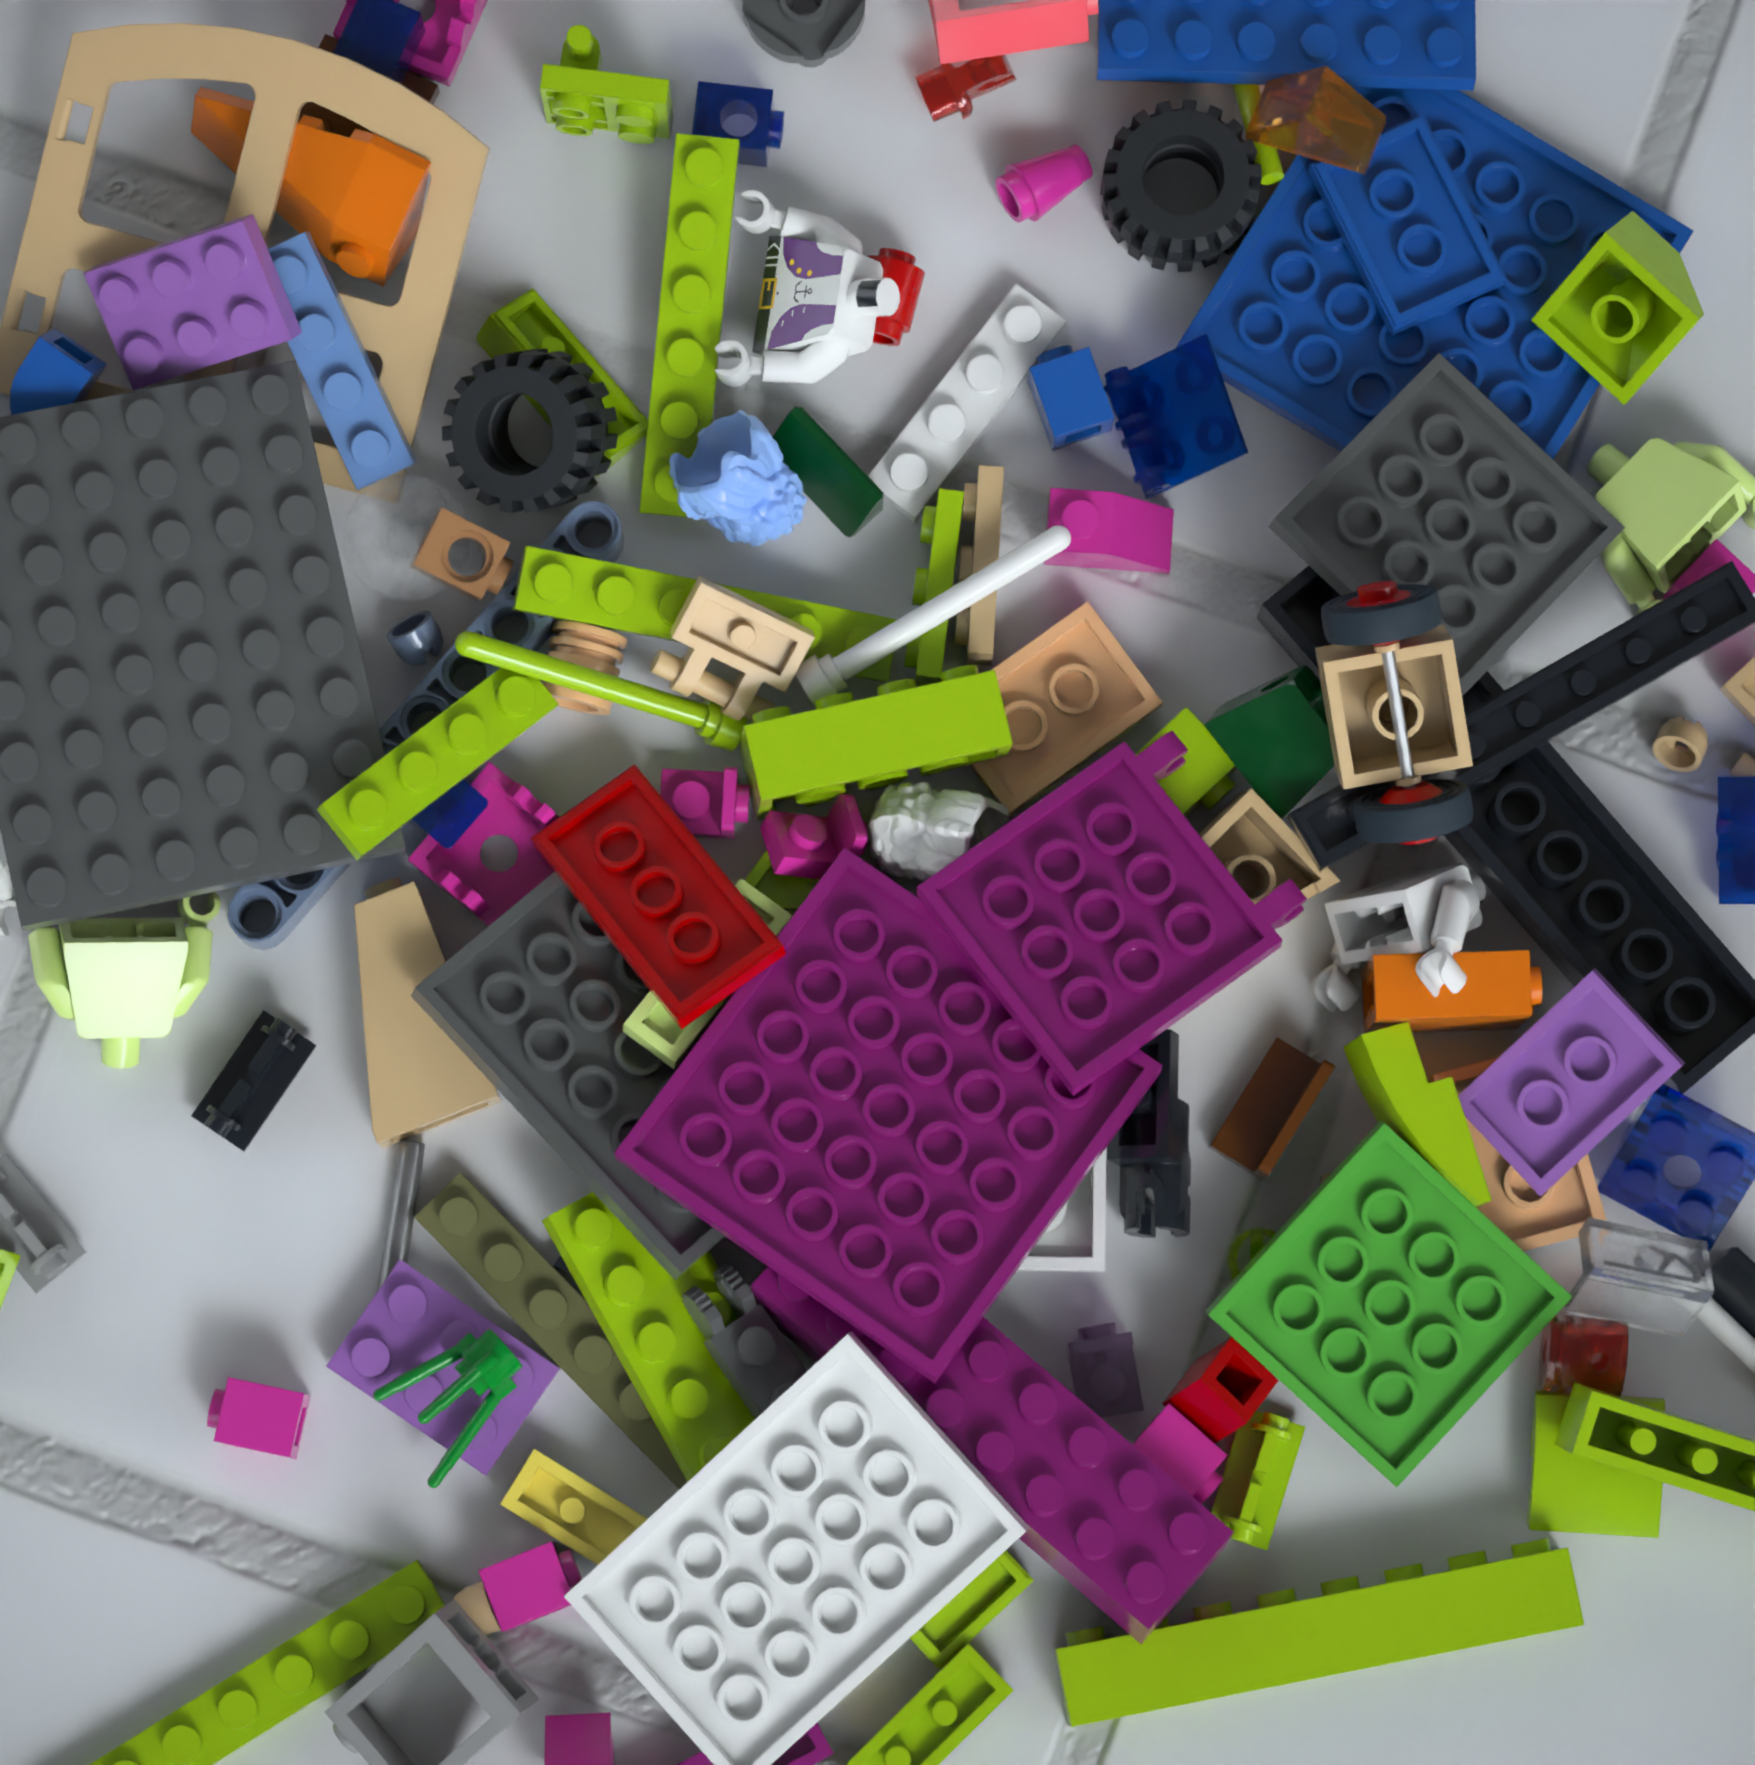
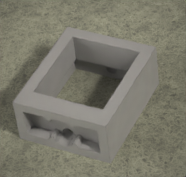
M453 1600L430 1616L325 1711V1714L334 1723L333 1730L338 1740L351 1752L359 1753L369 1765H414L363 1705V1702L427 1644L431 1646L491 1717L438 1765H466L539 1700L538 1696L456 1600Z

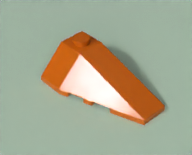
M201 87L195 95L191 133L236 174L254 101ZM303 115L296 126L275 211L300 234L309 231L318 251L328 260L338 264L346 273L357 278H366L384 287L416 238L431 162L374 133L355 129L350 137L324 131L325 127L322 119Z

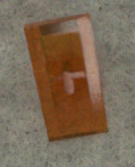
M1322 66L1267 81L1247 128L1246 139H1252L1253 142L1365 175L1385 127L1386 116L1328 66Z

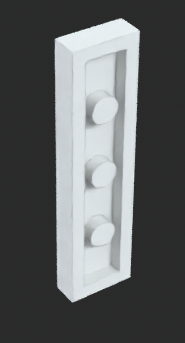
M1015 284L868 475L884 493L883 499L909 519L916 522L924 511V505L928 506L939 492V488H942L1026 379L1029 367L1037 364L1036 358L1049 349L1065 328L1067 320L1018 284Z

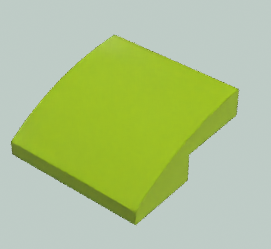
M1535 1390L1530 1440L1532 1466L1526 1521L1529 1530L1659 1538L1663 1482L1572 1454L1555 1445L1571 1393ZM1619 1396L1665 1411L1664 1398Z

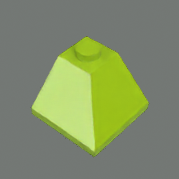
M1632 211L1603 234L1531 320L1625 405L1704 316V313L1680 253Z

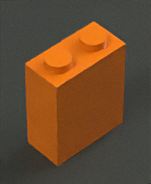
M1529 950L1454 953V960L1467 976L1466 984L1458 993L1454 994L1443 984L1437 997H1433L1415 971L1417 962L1426 953L1373 955L1361 970L1364 1033L1408 1021L1412 1032L1517 1029L1532 1016L1534 1005H1541L1542 1003L1541 969L1539 966L1530 967Z

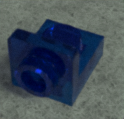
M463 779L408 822L415 828L419 826L443 848L448 849L457 842L484 811L488 801Z

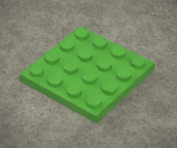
M1380 1120L1211 1303L1205 1312L1397 1488L1569 1302L1572 1296L1389 1126Z

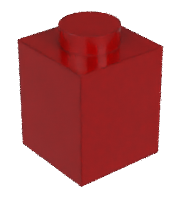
M1231 1336L1195 1360L1163 1401L1162 1405L1164 1407L1168 1404L1173 1406L1216 1444L1247 1424L1279 1380Z

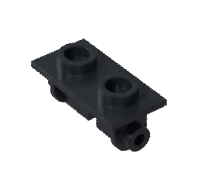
M263 1010L191 1117L245 1152L317 1045L297 1033L298 1031L279 1018H275Z

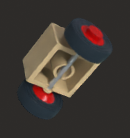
M1395 581L1373 582L1358 587L1355 592L1334 598L1321 607L1324 634L1326 640L1333 645L1317 647L1315 652L1336 775L1343 789L1395 781V785L1367 793L1354 802V817L1358 835L1362 840L1368 842L1399 843L1402 845L1421 844L1432 841L1438 836L1461 829L1473 819L1471 794L1466 783L1448 779H1421V775L1473 766L1453 638L1445 626L1440 625L1442 612L1439 595L1436 588L1431 585L1396 584Z

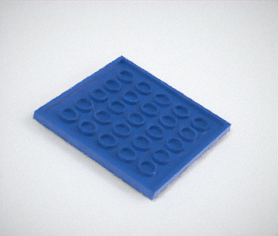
M1340 87L1177 344L1175 352L1340 452L1440 353L1554 460L1600 383L1531 319L1603 234L1630 212L1634 211L1679 253H1681L1694 230L1459 90ZM1423 113L1507 280L1503 286L1391 336L1308 173L1310 164Z

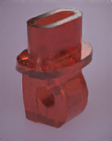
M1006 55L972 59L958 68H955L950 63L940 64L938 58L939 67L915 76L933 122L957 112L960 113L962 119L971 116L973 111L972 99L1017 80Z

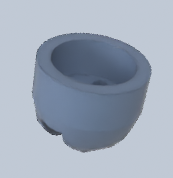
M427 610L414 613L401 620L391 628L386 636L396 654L404 662L411 665L426 664L427 660L424 652L427 650L433 656H438L443 643L440 627L431 612Z

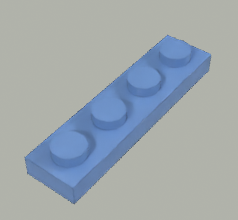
M303 232L269 248L268 251L302 333L287 341L356 489L360 490L418 463L310 232Z

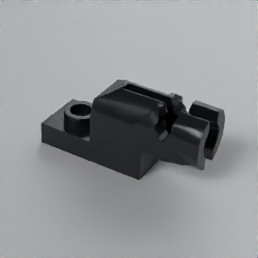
M1166 1029L1139 1048L1162 1064V1070L1107 1146V1160L1120 1166L1119 1206L1121 1215L1124 1218V1233L1141 1238H1156V1228L1170 1230L1171 1235L1175 1237L1190 1234L1191 1200L1188 1195V1187L1191 1186V1158L1189 1153L1190 1107L1188 1103L1178 1098L1179 1034L1171 1029ZM1145 1188L1153 1190L1154 1204L1145 1197Z

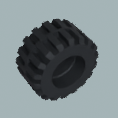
M1184 99L1182 109L1173 110L1169 100L1157 103L1154 114L1148 115L1143 109L1134 115L1131 126L1128 129L1122 126L1116 134L1113 147L1108 150L1104 165L1100 195H1103L1101 209L1104 220H1110L1112 223L1111 235L1118 244L1125 240L1129 244L1128 254L1137 261L1144 254L1153 258L1152 268L1163 271L1166 262L1177 263L1178 272H1188L1192 270L1194 262L1201 261L1204 268L1217 263L1219 254L1223 251L1229 255L1238 246L1242 234H1247L1261 192L1259 191L1262 180L1261 164L1254 163L1257 149L1253 140L1250 139L1244 142L1242 139L1244 127L1235 118L1228 125L1221 120L1223 110L1213 105H1210L1207 114L1196 111L1197 101ZM1182 158L1194 161L1204 167L1213 177L1218 189L1216 200L1206 209L1197 213L1187 215L1170 213L1157 206L1148 196L1143 184L1145 174L1154 165L1164 160Z
M531 349L494 356V359L481 361L471 368L474 375L460 378L454 389L461 397L447 400L444 414L453 418L452 425L442 427V441L452 440L454 452L445 454L449 466L455 467L460 465L464 473L457 480L465 490L477 487L480 489L476 498L478 501L487 506L500 503V511L515 513L525 510V513L577 500V495L588 493L598 484L593 476L606 473L612 460L604 456V451L616 448L618 434L608 433V422L617 421L615 407L605 409L602 398L610 393L603 382L590 383L589 378L594 371L584 362L571 365L572 355L561 351L548 353L547 349ZM522 394L528 395L540 403L547 412L552 425V446L547 458L539 467L529 464L517 454L508 434V418L511 408Z

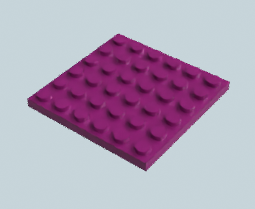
M844 847L777 936L784 946L786 955L736 990L614 1154L615 1159L930 1381L936 1383L1159 1076L1162 1064L1138 1049L1073 1096L921 899Z

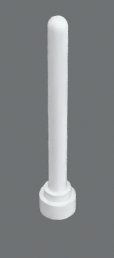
M1061 525L1051 527L834 658L827 654L819 659L814 654L801 662L795 675L814 706L815 701L818 699L839 694L841 690L849 686L846 681L847 679L1066 549L1071 542L1069 530Z

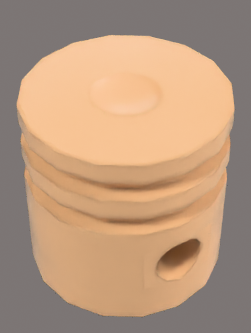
M555 621L553 623L552 631L557 636L550 637L548 645L553 651L546 652V655L619 677L620 669L615 667V665L622 664L624 655L619 650L626 649L627 638L613 631L572 621ZM540 680L558 702V707L593 715L610 714L613 703L611 701Z

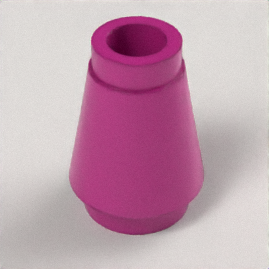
M1074 144L1066 149L1063 148L1007 165L1005 174L996 178L995 186L1004 209L1014 221L1018 223L1026 219L1037 221L1081 186L1083 182L1092 178L1093 171L1085 152L1078 145Z

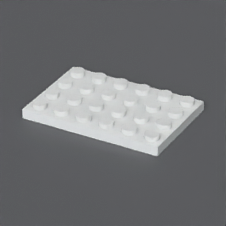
M850 1332L571 1589L564 1598L714 1765H771L1030 1527L853 1332Z

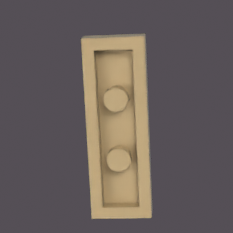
M979 465L977 484H964L962 521H972L975 524L973 546L961 545L959 582L999 559L1003 466ZM997 590L974 603L970 608H966L957 614L955 645L967 646L966 664L992 665Z

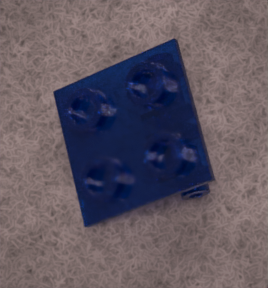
M1207 334L1195 338L1129 370L1128 366H1123L1104 374L1106 379L1104 390L1106 395L1110 397L1115 414L1119 420L1115 423L1117 431H1123L1125 437L1121 441L1122 448H1129V454L1136 471L1133 479L1135 484H1141L1146 499L1153 498L1249 453Z

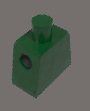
M1306 665L1291 670L1225 702L1204 724L1258 796L1281 819L1334 767L1321 682L1311 668Z

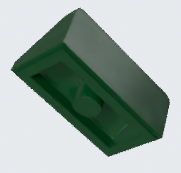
M795 406L772 437L777 441L779 449L783 454L782 462L788 465L791 471L798 474L803 484V492L845 536L853 537L883 510L884 493L802 407L798 408Z

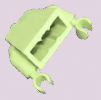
M1660 438L1649 439L1630 459L1612 444H1606L1593 455L1588 464L1587 473L1603 485L1594 499L1625 527L1600 554L1606 571L1629 604L1637 603L1639 606L1636 615L1662 601L1657 600L1653 595L1655 588L1657 587L1665 594L1716 539L1718 540L1741 515L1744 522L1755 530V477L1719 445L1677 442L1672 445Z
M211 892L208 896V912L206 915H199L192 911L189 903L190 897L178 900L177 912L180 917L86 918L59 924V930L52 926L33 929V932L28 935L35 982L58 1016L75 1020L79 1037L85 1039L102 1038L101 1062L104 1065L112 1068H130L139 1064L140 1038H157L169 1035L173 1018L185 1015L207 985L210 976L213 932L207 929V923L218 914L221 906L220 898L216 892ZM184 922L188 924L187 928L184 927Z

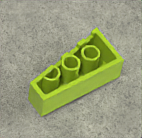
M966 665L940 673L941 682L916 687L915 679H902L879 686L877 688L879 696L854 701L852 693H839L816 700V709L791 715L790 707L783 706L753 714L754 723L743 726L739 750L747 784L750 785V796L756 821L765 819L769 810L777 811L775 803L795 798L796 803L806 804L807 807L831 802L833 797L846 792V784L857 782L859 790L873 791L906 780L908 778V769L919 767L921 776H930L1008 755L1013 742L995 670L979 673L977 665Z

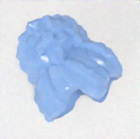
M739 410L733 415L720 417L697 434L698 442L691 458L688 459L680 453H674L670 456L669 474L673 479L674 488L677 489V502L681 510L686 513L688 518H693L694 520L706 519L711 526L720 529L723 536L732 543L742 541L744 544L750 543L751 546L755 547L762 545L769 539L777 540L782 534L789 535L793 531L792 525L799 524L803 518V506L807 498L802 494V481L798 474L791 471L789 466L782 462L783 454L779 449L777 441L772 438L768 429L765 428L757 416L747 415L743 410Z

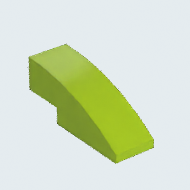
M1409 1021L1361 1034L1345 1045L1343 1049L1358 1087L1377 1122L1381 1120L1476 1208L1492 1201L1453 1078L1448 1077L1428 1083Z

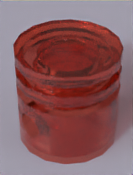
M1556 1315L1545 1326L1542 1333L1539 1359L1540 1390L1550 1391L1552 1385H1555L1556 1392L1566 1393L1568 1387H1571L1572 1390L1575 1382L1620 1397L1623 1391L1628 1359L1629 1335L1627 1322L1581 1317L1578 1323H1575L1573 1316L1565 1315L1562 1321H1559L1558 1315ZM1597 1353H1601L1600 1359L1591 1363L1592 1357Z

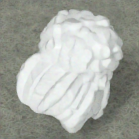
M904 782L898 787L890 784L884 790L880 799L875 802V810L872 813L868 826V843L871 844L870 853L872 860H877L879 868L885 870L889 875L895 877L907 876L910 880L916 877L921 881H926L996 832L1001 825L1007 824L1009 822L1008 808L991 798H984L981 794L971 793L967 790L943 789L941 792H938L936 789H931V784L928 782H919L914 785L911 782Z

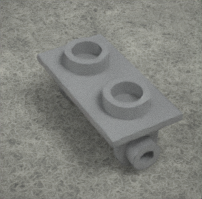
M4 1154L0 1158V1248L21 1255L16 1270L37 1294L87 1252L11 1158Z

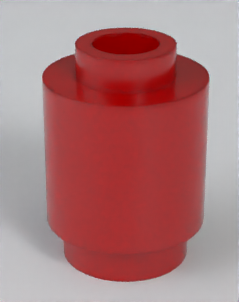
M880 248L878 255H869L867 257L881 263L883 268L882 278H891L895 281L900 293V303L893 315L876 317L873 343L885 346L900 345L903 333L910 332L925 272L915 266L916 258L913 255L893 248Z

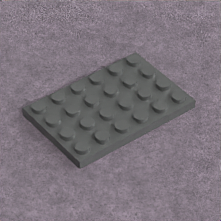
M553 872L414 988L411 997L671 1277L676 1280L725 1236L616 1160L614 1152L693 1047L677 1067L673 1069L623 1032V1024L650 990L558 875Z

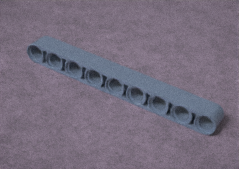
M587 501L580 503L567 514L538 548L614 563L621 554L624 543L619 516L612 507L603 502ZM594 521L602 522L612 530L608 542L602 547L595 549L587 548L577 540V534L580 529L587 523ZM518 570L466 631L496 639L494 631L498 622L505 617L517 616L524 619L529 626L525 637L519 642L513 643V645L537 652L553 633V623L564 620L512 610L519 576ZM454 643L379 729L384 755H387L412 736V722L420 713L435 711L441 714L468 693L455 688L452 684L456 670L462 665L473 663L484 667L487 671L486 679L500 669V667L460 655ZM350 864L318 870L312 880L301 885L292 884L287 881L286 877L241 886L228 905L227 917L230 927L243 943L253 949L266 950L276 947L288 937ZM259 902L272 904L276 911L275 921L272 926L260 933L247 931L243 923L244 914L247 909Z

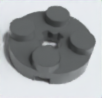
M743 0L742 13L743 20L749 29L751 37L765 52L784 62L799 63L804 67H817L822 65L827 59L842 53L855 40L865 19V0H815L819 8L814 13L805 11L801 15L792 11V0Z

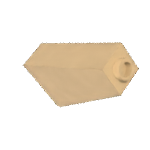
M400 878L390 879L364 891L367 900L354 904L372 1131L377 1144L382 1149L396 1144L400 1140H406L502 1102L497 1088L411 997L414 988L447 960L416 883L413 881L403 885Z

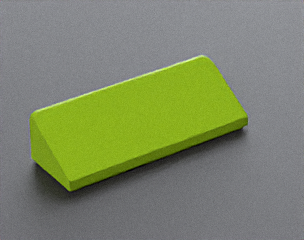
M534 289L529 290L489 315L477 334L476 340L491 359H494V356L531 349H547L548 353L561 351L572 355L571 365L584 362L594 371L589 378L591 384L604 383L610 394L602 398L605 409L615 407L617 421L608 422V433L618 434L616 448L604 451V456L612 460L609 468L647 437L648 419ZM523 394L552 428L549 416L540 403L532 397Z

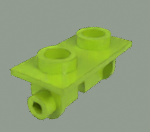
M1256 1411L1247 1424L1236 1430L1222 1475L1224 1479L1219 1484L1211 1510L1212 1514L1233 1531L1230 1539L1266 1551L1268 1550L1305 1426L1289 1422V1419L1272 1413Z

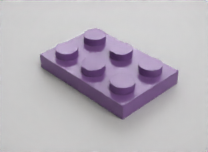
M253 214L94 266L84 273L133 390L292 340L302 333Z
M1595 968L1465 1088L1458 1097L1465 1117L1541 1197L1679 1070L1685 1062Z
M402 1260L397 1262L326 1365V1367L373 1398V1392L376 1389L452 1348L469 1332L477 1339L490 1328L515 1355L523 1368L511 1377L517 1387L500 1401L460 1457L485 1476L489 1474L560 1370L553 1363ZM460 1359L379 1403L448 1450L490 1390L488 1389L479 1397L469 1388L427 1424H421L418 1421V1414L460 1377L454 1369L463 1360Z

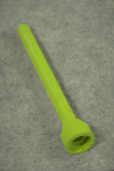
M471 631L460 633L455 640V648L462 656L694 727L695 734L703 736L705 744L720 749L733 751L741 741L743 726L747 724L746 717L743 716L740 721H737L721 713V705L705 699L702 703Z

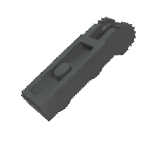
M725 1264L714 1272V1280L719 1291L725 1297L738 1319L725 1327L718 1309L713 1305L708 1295L697 1286H693L684 1292L681 1297L688 1314L692 1316V1320L706 1339L703 1344L756 1419L801 1378L807 1370L762 1304L756 1305L754 1294L747 1283L743 1281L742 1276L739 1275L733 1266Z

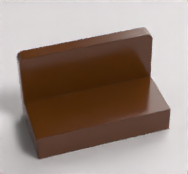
M1277 1037L1209 1148L1264 1181L1274 1168L1336 1066L1327 1060L1320 1064Z

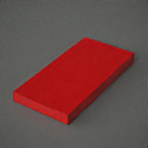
M635 764L531 837L537 851L681 1029L786 955L780 940Z

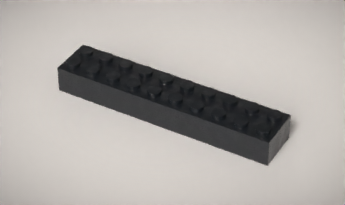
M1308 565L1262 604L1257 619L1298 667L1306 665L1311 668L1320 680L1315 648L1333 645L1326 640L1324 634L1321 607L1326 602L1341 595ZM1488 671L1462 697L1465 713L1504 691ZM1549 742L1468 787L1473 806V819L1465 827L1445 834L1444 837L1481 877L1487 887L1574 987L1596 968L1685 1062L1679 1070L1660 1086L1672 1101L1684 1094L1755 1033V980Z

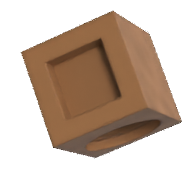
M441 507L437 511L409 567L478 602L482 600L486 590L496 595L499 593L514 561L504 556L511 542ZM470 540L481 549L483 563L476 574L464 576L451 568L448 561V552L455 541Z

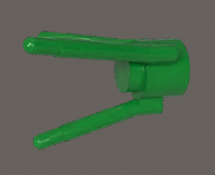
M490 1328L477 1339L469 1332L452 1348L396 1377L393 1381L373 1392V1398L376 1401H383L454 1362L463 1359L454 1367L460 1377L418 1414V1421L421 1424H427L469 1388L479 1397L488 1389L490 1390L429 1476L427 1482L431 1488H437L500 1401L517 1387L511 1377L522 1369L523 1366Z

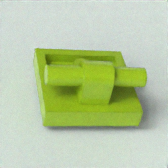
M572 26L568 30L566 40L563 43L560 66L543 64L540 93L546 123L556 124V130L574 136H590L593 134V129L618 132L620 139L637 144L654 143L655 137L670 139L673 122L670 80L601 71L602 57L598 40L586 26Z

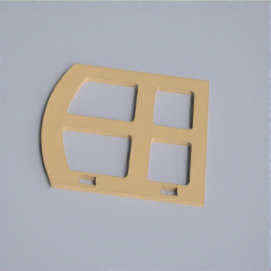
M189 23L128 24L72 33L0 326V393L10 396L13 379L39 336L52 329L64 277L70 269L75 268L88 271L94 266L163 244V242L91 223L82 215V204L111 88L118 82L154 79H207L246 83L254 89L255 101L224 223L253 214L266 246L300 111L306 103L314 102L342 115L378 136L431 162L428 170L431 180L400 300L395 305L389 306L337 291L364 349L377 353L382 359L383 367L379 381L412 449L490 148L447 112L401 83L347 57L297 40L242 28ZM74 100L77 103L93 107L85 143L65 140ZM27 291L30 294L46 298L38 333L18 330ZM238 357L186 373L184 382L235 372ZM97 379L84 401L137 390ZM313 440L323 484L395 504L399 502L407 468L357 490L337 447Z

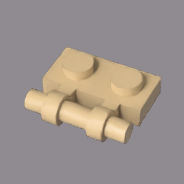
M698 576L670 629L671 638L689 646V649L682 658L660 649L652 661L650 672L670 681L669 688L687 697L693 692L721 705L720 712L737 721H740L743 716L753 721V714L775 707V703L756 695L762 682L786 692L815 636L813 630L702 576ZM711 657L741 671L737 679L731 683L706 671L705 668Z

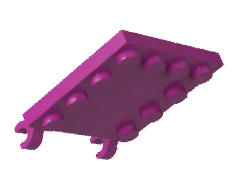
M1173 730L1160 737L1137 756L1125 741L917 886L918 897L1073 1096L1281 948L1282 938L1274 929L1286 925L1304 911L1301 905L1306 902L1307 898L1292 879L1284 882L1261 901L1254 904L1156 780L1168 777L1186 763L1182 756L1188 752V749Z

